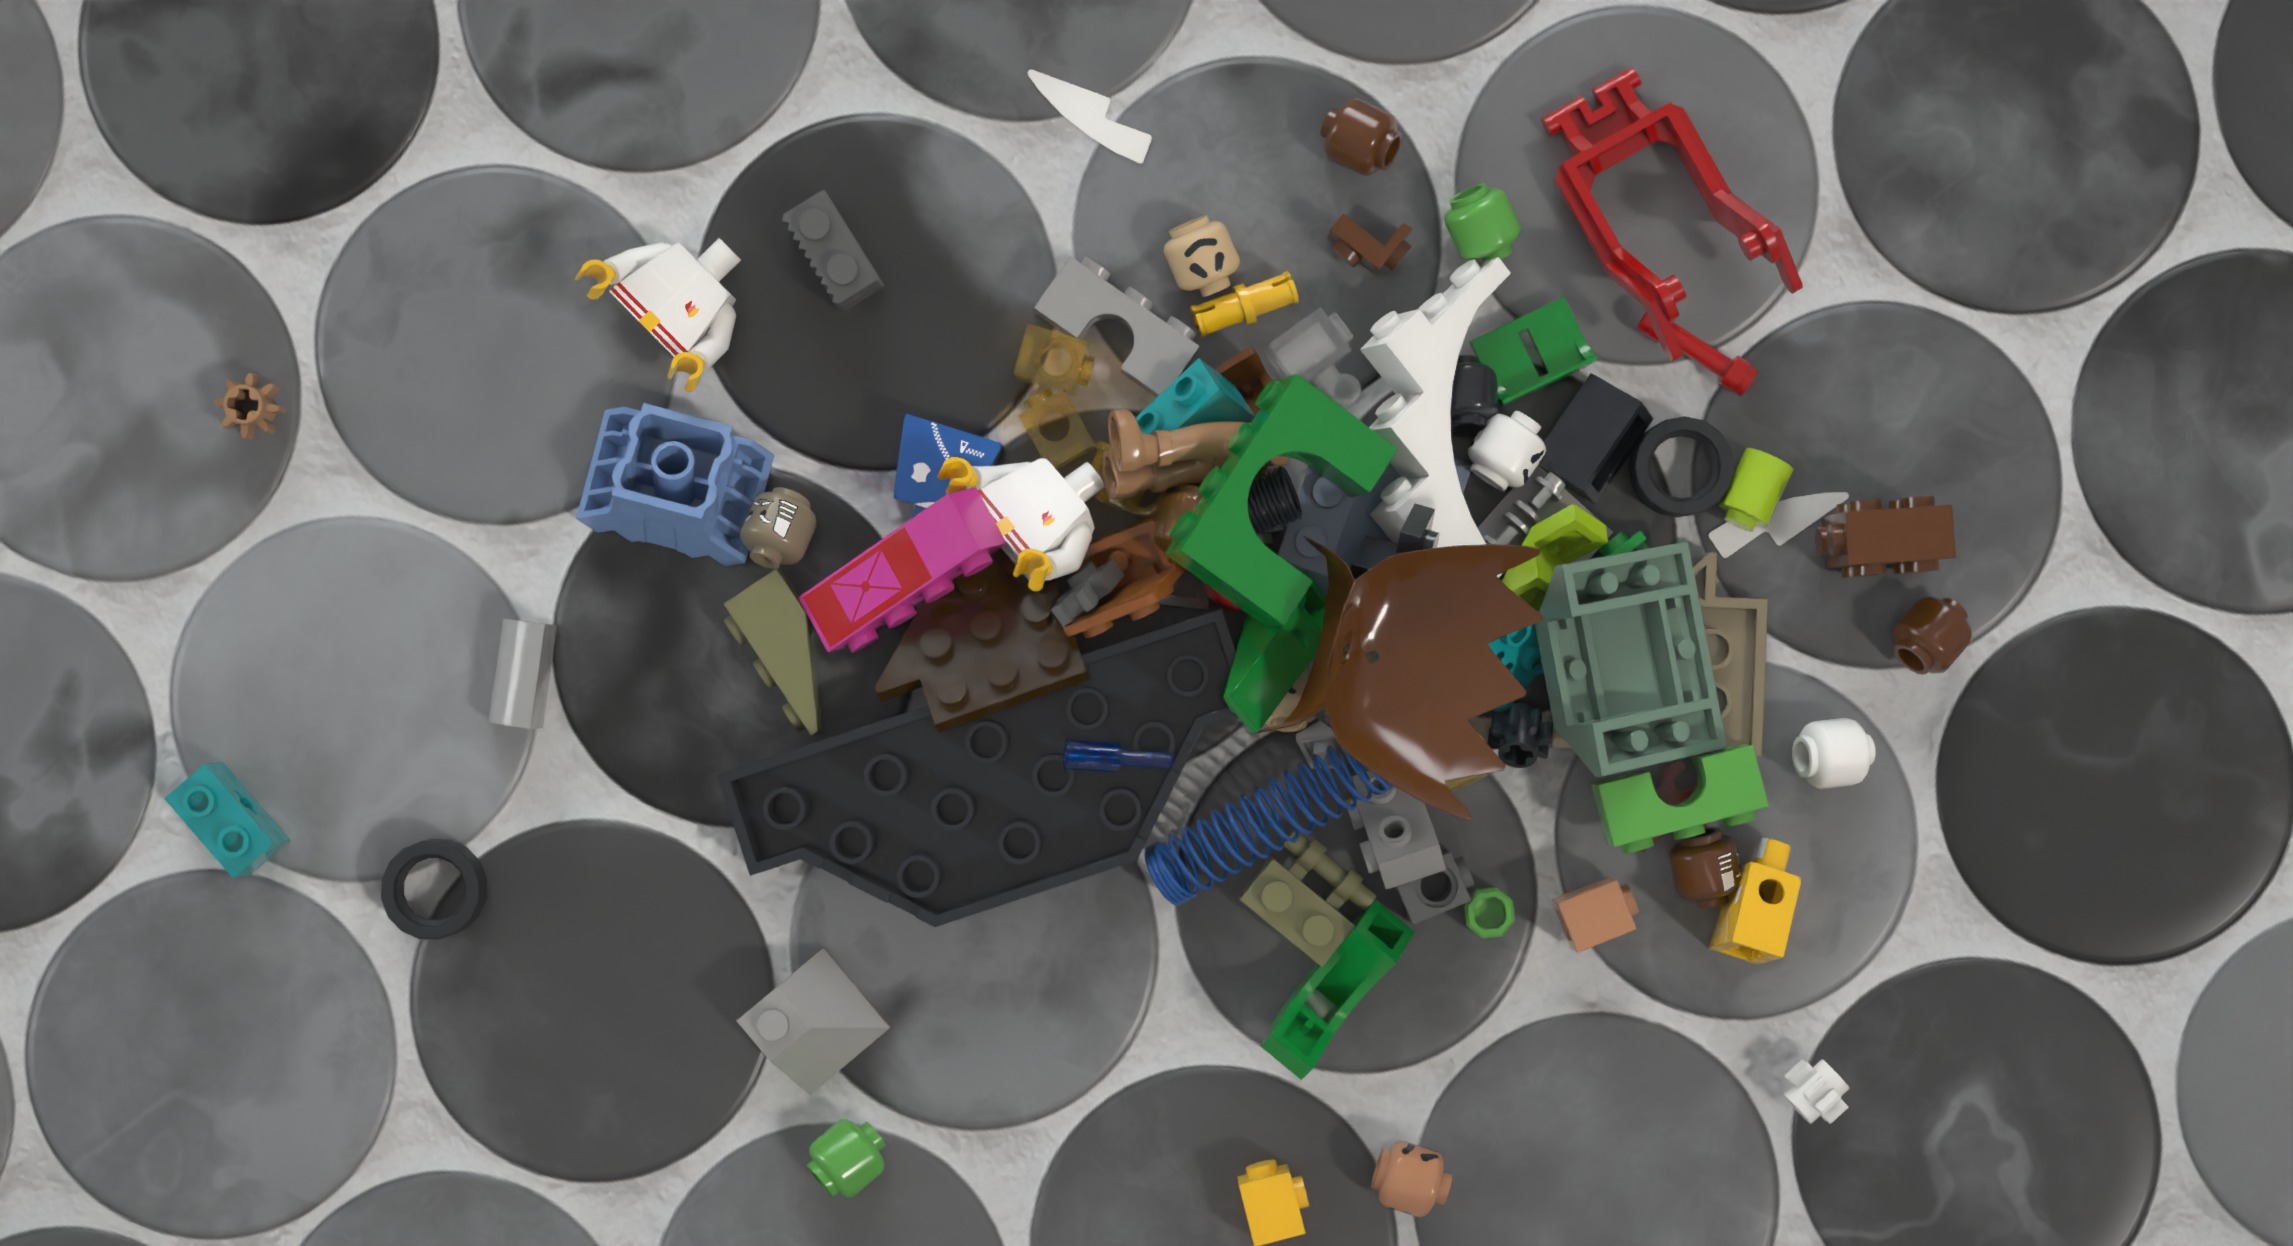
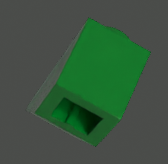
M1307 570L1302 571L1304 575L1313 580ZM1314 580L1285 626L1267 628L1249 614L1246 615L1223 698L1230 711L1242 720L1252 734L1261 730L1316 655L1322 632L1327 597Z

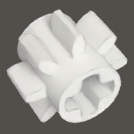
M1802 1059L1784 1075L1792 1084V1087L1783 1096L1810 1124L1819 1116L1831 1124L1849 1108L1841 1099V1096L1850 1089L1849 1086L1823 1059L1813 1068Z

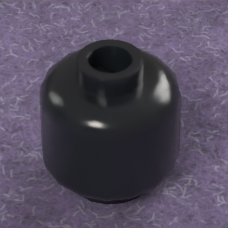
M1459 355L1452 386L1450 409L1451 435L1474 436L1479 433L1481 428L1487 426L1488 419L1499 414L1498 380L1495 371L1485 364L1478 363L1477 357Z

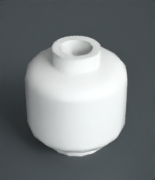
M1849 718L1809 723L1805 725L1792 746V760L1796 772L1799 776L1805 778L1811 786L1818 789L1852 786L1862 782L1876 755L1874 741L1871 736L1865 733L1857 721Z

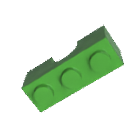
M1742 743L1725 749L1692 756L1697 775L1696 786L1693 793L1685 801L1678 804L1668 805L1663 802L1655 792L1650 772L1644 770L1591 783L1606 844L1613 847L1621 846L1623 853H1631L1653 847L1652 837L1672 832L1674 840H1680L1705 833L1703 825L1705 823L1724 819L1725 826L1727 827L1756 820L1755 810L1769 807L1753 745Z

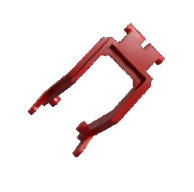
M1630 67L1591 90L1599 106L1595 111L1592 112L1586 100L1579 96L1542 117L1541 122L1549 136L1560 131L1574 156L1557 168L1554 183L1606 274L1645 307L1663 351L1673 362L1683 355L1669 322L1679 317L1676 303L1687 297L1686 292L1675 275L1661 280L1620 245L1591 194L1595 176L1655 142L1674 146L1715 220L1738 238L1739 246L1747 259L1752 261L1759 256H1763L1772 264L1775 262L1785 287L1792 294L1802 289L1803 284L1781 228L1731 192L1683 107L1669 102L1651 112L1638 99L1634 89L1641 86L1642 83L1636 70Z

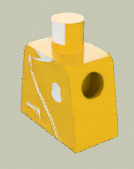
M1760 839L1754 862L1741 865V879L1738 889L1728 895L1729 902L1721 907L1708 949L1757 965L1784 957L1801 885L1800 877L1785 872L1791 851L1790 845L1774 839ZM1759 889L1764 894V901L1759 895Z

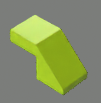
M1574 503L1531 527L1521 546L1540 549V555L1507 570L1502 582L1539 611L1555 566L1571 563L1608 543L1606 525Z

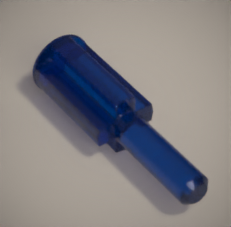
M1066 739L1063 747L1062 761L1064 771L1071 769L1119 772L1120 766L1164 769L1173 767V755L1171 753L1121 750L1120 743Z

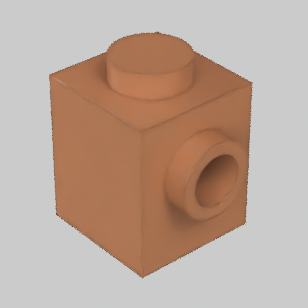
M1612 877L1601 879L1551 899L1569 946L1577 953L1637 929L1632 916L1639 914L1635 898L1627 884L1619 886L1618 881Z

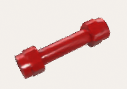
M1645 312L1636 329L1657 344L1659 342L1647 312ZM1674 320L1670 321L1669 323L1682 353L1720 377L1718 384L1730 392L1733 391L1741 397L1747 391L1758 374L1757 369L1739 356L1730 359L1673 322Z

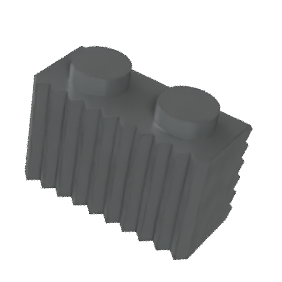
M825 190L818 192L783 214L782 222L788 228V232L792 235L793 240L805 255L804 258L809 262L810 267L816 273L815 275L821 281V285L839 310H848L884 287L883 282Z

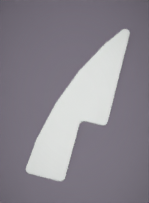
M1035 70L1028 71V76L1038 90L1071 123L1115 153L1137 163H1143L1152 140L1151 135L1108 120L1105 115L1110 104V98Z
M1847 492L1820 493L1782 500L1778 502L1767 527L1756 525L1753 532H1749L1726 522L1711 531L1708 536L1723 558L1729 557L1763 532H1768L1775 543L1780 546L1833 510L1838 504L1846 501L1849 498V494Z

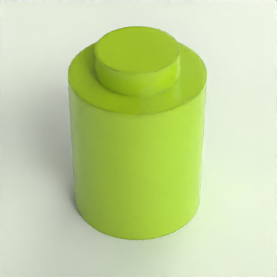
M1745 448L1732 476L1730 487L1719 503V507L1727 512L1724 520L1749 532H1753L1756 525L1767 527L1794 469L1773 455L1757 449Z

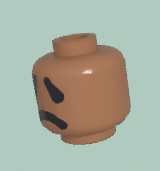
M1398 1141L1390 1150L1382 1148L1374 1170L1371 1189L1378 1191L1379 1202L1384 1207L1416 1217H1425L1432 1210L1434 1203L1445 1204L1452 1182V1175L1443 1172L1444 1158L1438 1151L1406 1141Z

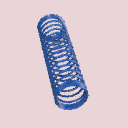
M1328 745L1326 752L1330 763L1340 780L1352 794L1353 804L1351 806L1341 799L1337 784L1325 762L1319 755L1313 754L1312 762L1319 778L1331 796L1337 801V814H1334L1327 808L1323 793L1312 772L1304 763L1299 762L1297 769L1301 780L1311 797L1323 810L1324 820L1322 822L1313 817L1308 800L1297 779L1291 772L1284 770L1283 780L1299 809L1308 818L1309 829L1305 830L1298 825L1296 814L1288 796L1278 781L1270 778L1268 781L1270 792L1285 818L1294 827L1295 836L1293 838L1284 833L1279 815L1269 796L1262 788L1255 786L1254 796L1257 804L1269 824L1280 835V845L1275 846L1270 842L1266 826L1256 806L1249 797L1241 794L1239 801L1243 813L1253 830L1266 844V852L1264 854L1255 849L1251 832L1235 805L1227 802L1225 804V811L1228 820L1242 843L1251 851V861L1247 862L1241 858L1237 840L1227 821L1218 811L1212 810L1211 821L1224 846L1237 860L1238 865L1235 870L1227 866L1222 846L1210 825L1201 818L1197 819V830L1211 856L1223 868V876L1221 878L1213 874L1212 866L1203 844L1196 833L1187 826L1182 828V835L1188 850L1177 836L1169 834V847L1165 843L1157 841L1145 848L1146 866L1153 882L1163 897L1171 904L1180 906L1191 898H1195L1198 895L1199 888L1205 890L1212 888L1213 880L1224 882L1227 878V872L1238 874L1241 871L1242 864L1253 866L1256 856L1266 859L1270 854V848L1280 851L1284 848L1285 840L1295 843L1299 838V832L1310 835L1313 832L1314 824L1324 827L1328 822V815L1339 819L1342 816L1343 807L1353 811L1357 806V799L1368 803L1371 800L1372 791L1384 794L1386 789L1391 790L1394 786L1372 772L1376 780L1382 785L1380 790L1377 789L1370 782L1365 766L1358 761L1357 765L1353 757L1344 750L1351 766L1366 784L1367 797L1364 798L1356 791L1351 775L1339 753L1332 746ZM1334 757L1336 758V760L1338 761L1340 767L1342 768L1343 773L1341 772L1339 766L1337 765V763H1336ZM1319 764L1321 765V767L1323 768L1325 774L1327 775L1330 784L1328 783V781H1327V779L1325 778L1323 772L1321 771ZM1304 771H1305V773L1307 774V776L1309 777L1310 781L1312 782V784H1313V786H1314V788H1315V790H1316V793L1314 792V790L1312 789L1311 785L1309 784V782H1308V780H1307V778H1306V776H1305V774H1304ZM1289 779L1292 781V783L1294 784L1295 788L1297 789V791H1298V793H1299V795H1300V797H1301V799H1302V801H1303V804H1302V802L1300 801V799L1298 798V796L1296 795L1294 789L1292 788ZM1274 786L1277 788L1280 795L1282 796L1290 814L1283 806L1281 800L1279 799ZM1259 793L1269 806L1276 823L1266 810ZM1245 801L1250 806L1251 810L1256 816V819L1261 827L1262 832L1252 819L1246 807ZM1230 808L1240 821L1246 833L1247 839L1244 837V835L1238 828L1232 816ZM1216 817L1220 820V822L1226 829L1234 849L1231 847V845L1223 835L1216 820ZM1201 824L1206 828L1211 838L1213 839L1215 846L1219 852L1220 858L1208 842ZM1187 832L1192 836L1197 846L1199 847L1201 854L1205 860L1206 866L1200 860L1194 848L1192 847ZM1173 840L1178 844L1183 854L1185 855L1187 862L1190 866V869L1192 871V874L1187 870V868L1181 861L1173 844ZM1190 854L1198 866L1209 876V883L1206 886L1199 882ZM1190 881L1195 884V891L1193 893Z

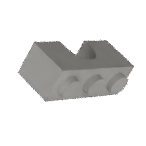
M1070 256L1035 305V313L1077 343L1080 342L1087 330L1098 321L1108 319L1124 324L1133 336L1134 346L1130 355L1121 366V373L1157 398L1186 371L1199 352L1200 346L1192 341L1196 333L1175 317L1171 316L1166 323L1150 312L1154 304L1135 289L1128 286L1123 293L1108 283L1107 280L1111 274L1095 261L1085 257L1080 263Z

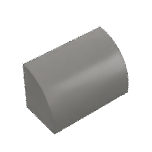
M502 618L488 722L524 729L543 728L557 625Z

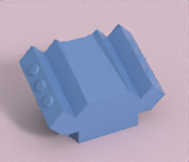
M643 403L641 411L628 407L605 410L576 519L597 533L614 530L631 542H649L676 549L678 552L685 553L691 558L710 556L725 567L745 564L749 550L742 544L739 535L752 502L758 494L765 492L774 454L753 440L734 436L733 426L647 403Z

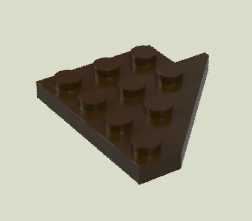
M1002 548L990 554L993 563L985 569L968 577H965L962 573L953 579L952 583L955 588L948 594L929 603L925 599L923 600L917 614L914 616L875 686L881 702L923 687L934 724L938 732H942L1090 679L1075 635L1066 636L1061 623L1051 610L1061 597L1055 579L1046 580L1040 591H1032L1028 587L1029 580L1024 574L1018 577L1013 575L1016 565Z

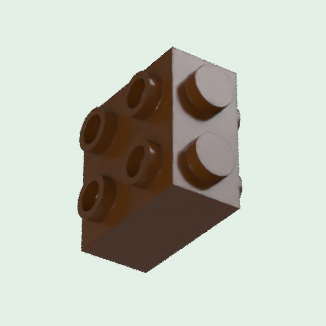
M1934 496L1902 498V500L1889 501V509H1882L1881 499L1838 504L1837 514L1822 517V527L1816 528L1815 545L1819 558L1825 559V569L1841 568L1842 578L1886 574V565L1893 564L1894 574L1939 571L1940 560L1956 558L1952 505L1935 506Z

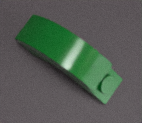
M1376 899L1365 911H1362L1353 921L1355 927L1322 967L1316 963L1270 1024L1272 1029L1260 1045L1300 1080L1314 1068L1332 1037L1358 1002L1397 963L1415 934L1410 927Z

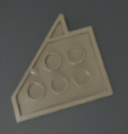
M1708 552L1693 564V571L1727 747L1742 743L1751 744L1754 747L1755 755L1762 756L1768 599L1716 597L1717 553ZM1553 726L1550 747L1571 748Z

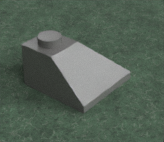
M825 947L737 1020L738 1024L769 1061L809 1095L891 1027Z

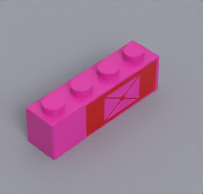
M977 488L948 493L798 598L827 652L849 647L850 651L855 653L879 640L876 631L885 625L893 628L915 616L917 612L913 606L925 599L929 603L951 592L955 588L952 580L962 573L965 577H968L993 563L990 554L1005 545L1006 541Z

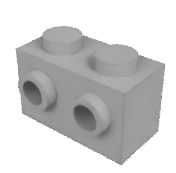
M1367 771L1370 782L1380 790L1382 785L1376 780L1371 771ZM1358 775L1352 776L1356 791L1366 798V784ZM1393 787L1391 790L1386 789L1384 794L1372 791V797L1368 803L1357 799L1356 808L1353 811L1347 809L1354 830L1365 828L1368 841L1359 843L1368 872L1370 874L1379 871L1386 890L1446 870L1437 836L1425 803ZM1347 799L1345 803L1351 806L1353 799Z

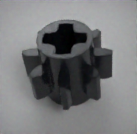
M1527 703L1511 704L1503 714L1498 712L1492 714L1487 744L1493 750L1498 749V757L1504 764L1514 768H1526L1533 765L1537 761V757L1548 758L1554 724L1548 721L1542 722L1540 709Z

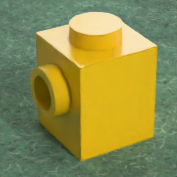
M1265 1160L1247 1166V1174L1237 1176L1254 1246L1306 1234L1300 1209L1309 1207V1202L1302 1175L1291 1178L1288 1164L1277 1166L1276 1160Z

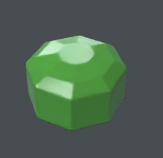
M1496 887L1474 889L1469 895L1471 901L1463 904L1465 925L1481 938L1503 936L1515 921L1513 900Z

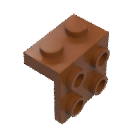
M1159 514L1091 540L1080 568L1089 562H1093L1096 568L1114 559L1125 576L1110 593L1098 600L1099 603L1095 608L1088 612L1083 611L1072 622L1064 627L1062 626L1067 637L1080 632L1083 633L1085 638L1096 636L1114 625L1112 620L1127 614L1131 620L1143 618L1159 609L1158 601L1174 591L1172 585L1183 574L1185 568L1165 554L1172 541Z

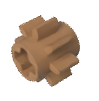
M253 373L247 374L245 385H240L235 381L227 379L225 384L229 391L224 399L214 400V404L222 407L227 416L220 425L226 429H233L241 424V438L253 440L255 428H261L265 432L273 434L275 428L271 422L276 414L286 413V408L277 405L273 397L278 393L279 386L270 383L259 389L260 377ZM258 401L257 411L243 412L242 406L244 402Z

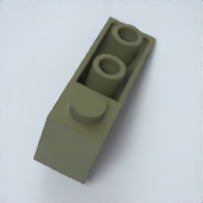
M775 569L724 603V606L730 613L729 616L724 618V622L739 644L742 645L747 641L750 643L759 659L753 662L755 669L769 688L776 684L788 700L782 708L796 730L800 732L806 728L810 735H816L823 730L812 622L798 598L800 596L784 572Z

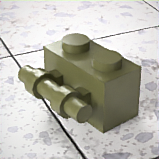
M1295 830L1289 835L1290 838L1295 836ZM1299 832V838L1295 843L1287 840L1284 843V847L1297 857L1289 869L1270 855L1239 893L1238 897L1240 901L1322 967L1355 927L1353 922L1339 911L1340 907L1349 899L1362 911H1365L1377 895L1361 883L1364 878L1354 869L1350 868L1347 871L1325 853L1327 847L1316 838L1310 841ZM1311 869L1334 887L1325 899L1302 881Z

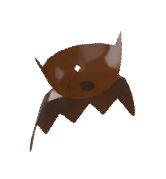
M1303 536L1314 548L1325 555L1327 561L1329 587L1318 648L1300 701L1287 720L1281 725L1267 727L1253 734L1295 726L1310 719L1325 708L1339 745L1350 756L1394 787L1423 803L1457 818L1472 821L1473 818L1467 808L1451 793L1445 782L1504 771L1506 767L1503 761L1479 736L1469 720L1526 695V690L1498 659L1488 644L1502 636L1543 620V615L1510 590L1497 577V575L1540 555V549L1504 544L1456 545L1423 549L1387 557L1360 577L1354 579L1349 566L1336 553L1316 541ZM1348 645H1349V651H1348V654H1347V656H1346V652H1345V651H1346V649H1347V647H1348ZM1375 650L1378 653V660L1370 663L1365 654Z

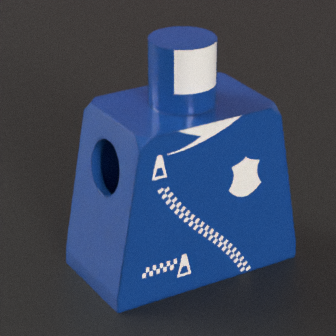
M906 413L902 429L894 499L915 506L912 519L946 495L945 491L951 480H939L937 477L946 459L959 457L969 462L971 466H996L1004 446L1002 443Z

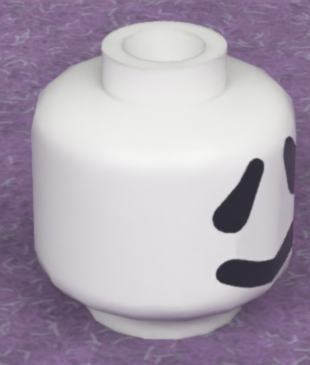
M1517 410L1514 411L1511 417L1504 414L1494 415L1487 420V426L1481 428L1468 448V456L1473 462L1470 470L1480 479L1500 491H1505L1508 486L1522 487L1546 452L1544 442L1537 435L1541 426Z

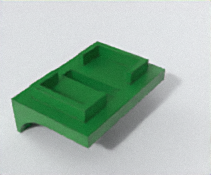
M1565 297L1557 299L1469 342L1475 356L1478 358V362L1491 367L1496 373L1500 408L1573 374L1598 360L1597 355L1592 352ZM1527 330L1546 369V375L1539 377L1519 336L1520 332Z

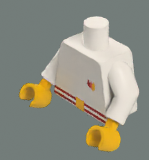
M720 238L698 259L679 242L674 245L660 242L628 249L603 262L600 260H589L583 264L575 277L577 281L585 276H591L597 280L598 284L593 286L587 294V297L592 300L602 296L609 284L615 285L609 292L674 357L667 377L671 379L679 371L691 375L684 389L687 392H692L696 389L702 373L706 372L729 349L736 319V313L733 308L736 299L719 281L741 259Z
M950 457L945 460L937 477L939 480H951L945 491L946 494L977 488L1006 541V544L1001 548L1016 565L1013 575L1018 577L1024 574L1029 580V589L1035 592L1040 591L1046 580H1052L1073 573L1080 568L1095 529L1090 511L1084 502L1105 488L1101 477L1088 462H1085L1063 478L1046 458H1040L1032 463L1022 462L998 466H971L969 462L959 457Z

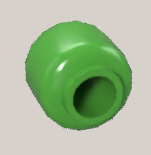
M1481 183L1458 193L1449 200L1451 208L1445 214V225L1462 258L1466 260L1482 258L1483 261L1499 257L1502 260L1513 252L1510 244L1517 239L1522 229L1511 203L1502 189L1488 188L1486 183Z
M841 1119L810 1145L809 1156L812 1161L806 1167L819 1185L832 1198L838 1193L846 1198H852L884 1171L885 1162L879 1151L886 1146V1143L867 1121L859 1127L851 1120Z

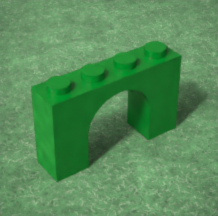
M1297 373L1279 381L1276 379L1271 380L1260 393L1255 403L1260 408L1259 412L1250 425L1245 422L1231 437L1227 449L1232 453L1222 468L1214 467L1205 477L1198 489V493L1203 497L1192 513L1187 510L1176 521L1169 533V537L1174 541L1165 553L1267 628L1285 626L1313 580L1270 550L1256 535L1249 518L1248 495L1252 481L1258 471L1274 457L1294 458L1313 468L1350 497L1371 492L1398 450Z

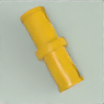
M1286 271L1282 275L1249 287H1245L1242 283L1233 286L1232 293L1199 305L1190 306L1191 316L1196 329H1198L1199 336L1201 338L1205 337L1207 334L1240 322H1244L1247 326L1257 322L1256 316L1290 304L1299 303L1297 289L1293 279L1290 280V273Z

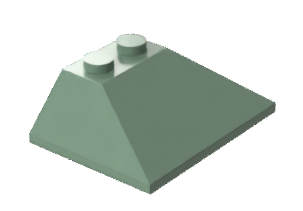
M1688 541L1555 566L1539 610L1543 615V620L1535 623L1554 728L1595 777L1727 748Z

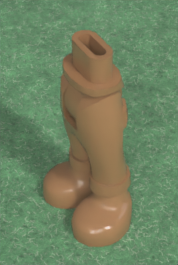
M1125 409L1111 410L1108 417V434L1111 450L1104 451L1102 461L1103 479L1108 496L1111 499H1125L1148 488L1154 493L1163 492L1167 488L1202 483L1214 467L1222 468L1232 453L1227 449V445L1237 429L1245 422L1200 423L1172 431L1154 430L1152 435H1149L1140 430L1135 416L1130 411ZM1278 456L1272 458L1264 464L1256 475L1264 474L1268 466L1287 465L1289 457Z

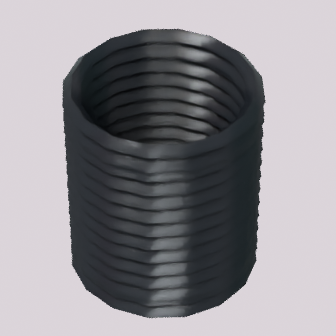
M1283 466L1275 467L1274 470L1270 469L1269 472L1265 471L1264 474L1260 473L1259 476L1256 475L1250 486L1248 513L1256 535H1259V533L1263 534L1264 531L1268 532L1270 529L1274 530V528H1279V526H1284V524H1289V522H1295L1297 519L1301 520L1302 510L1297 493L1287 470Z

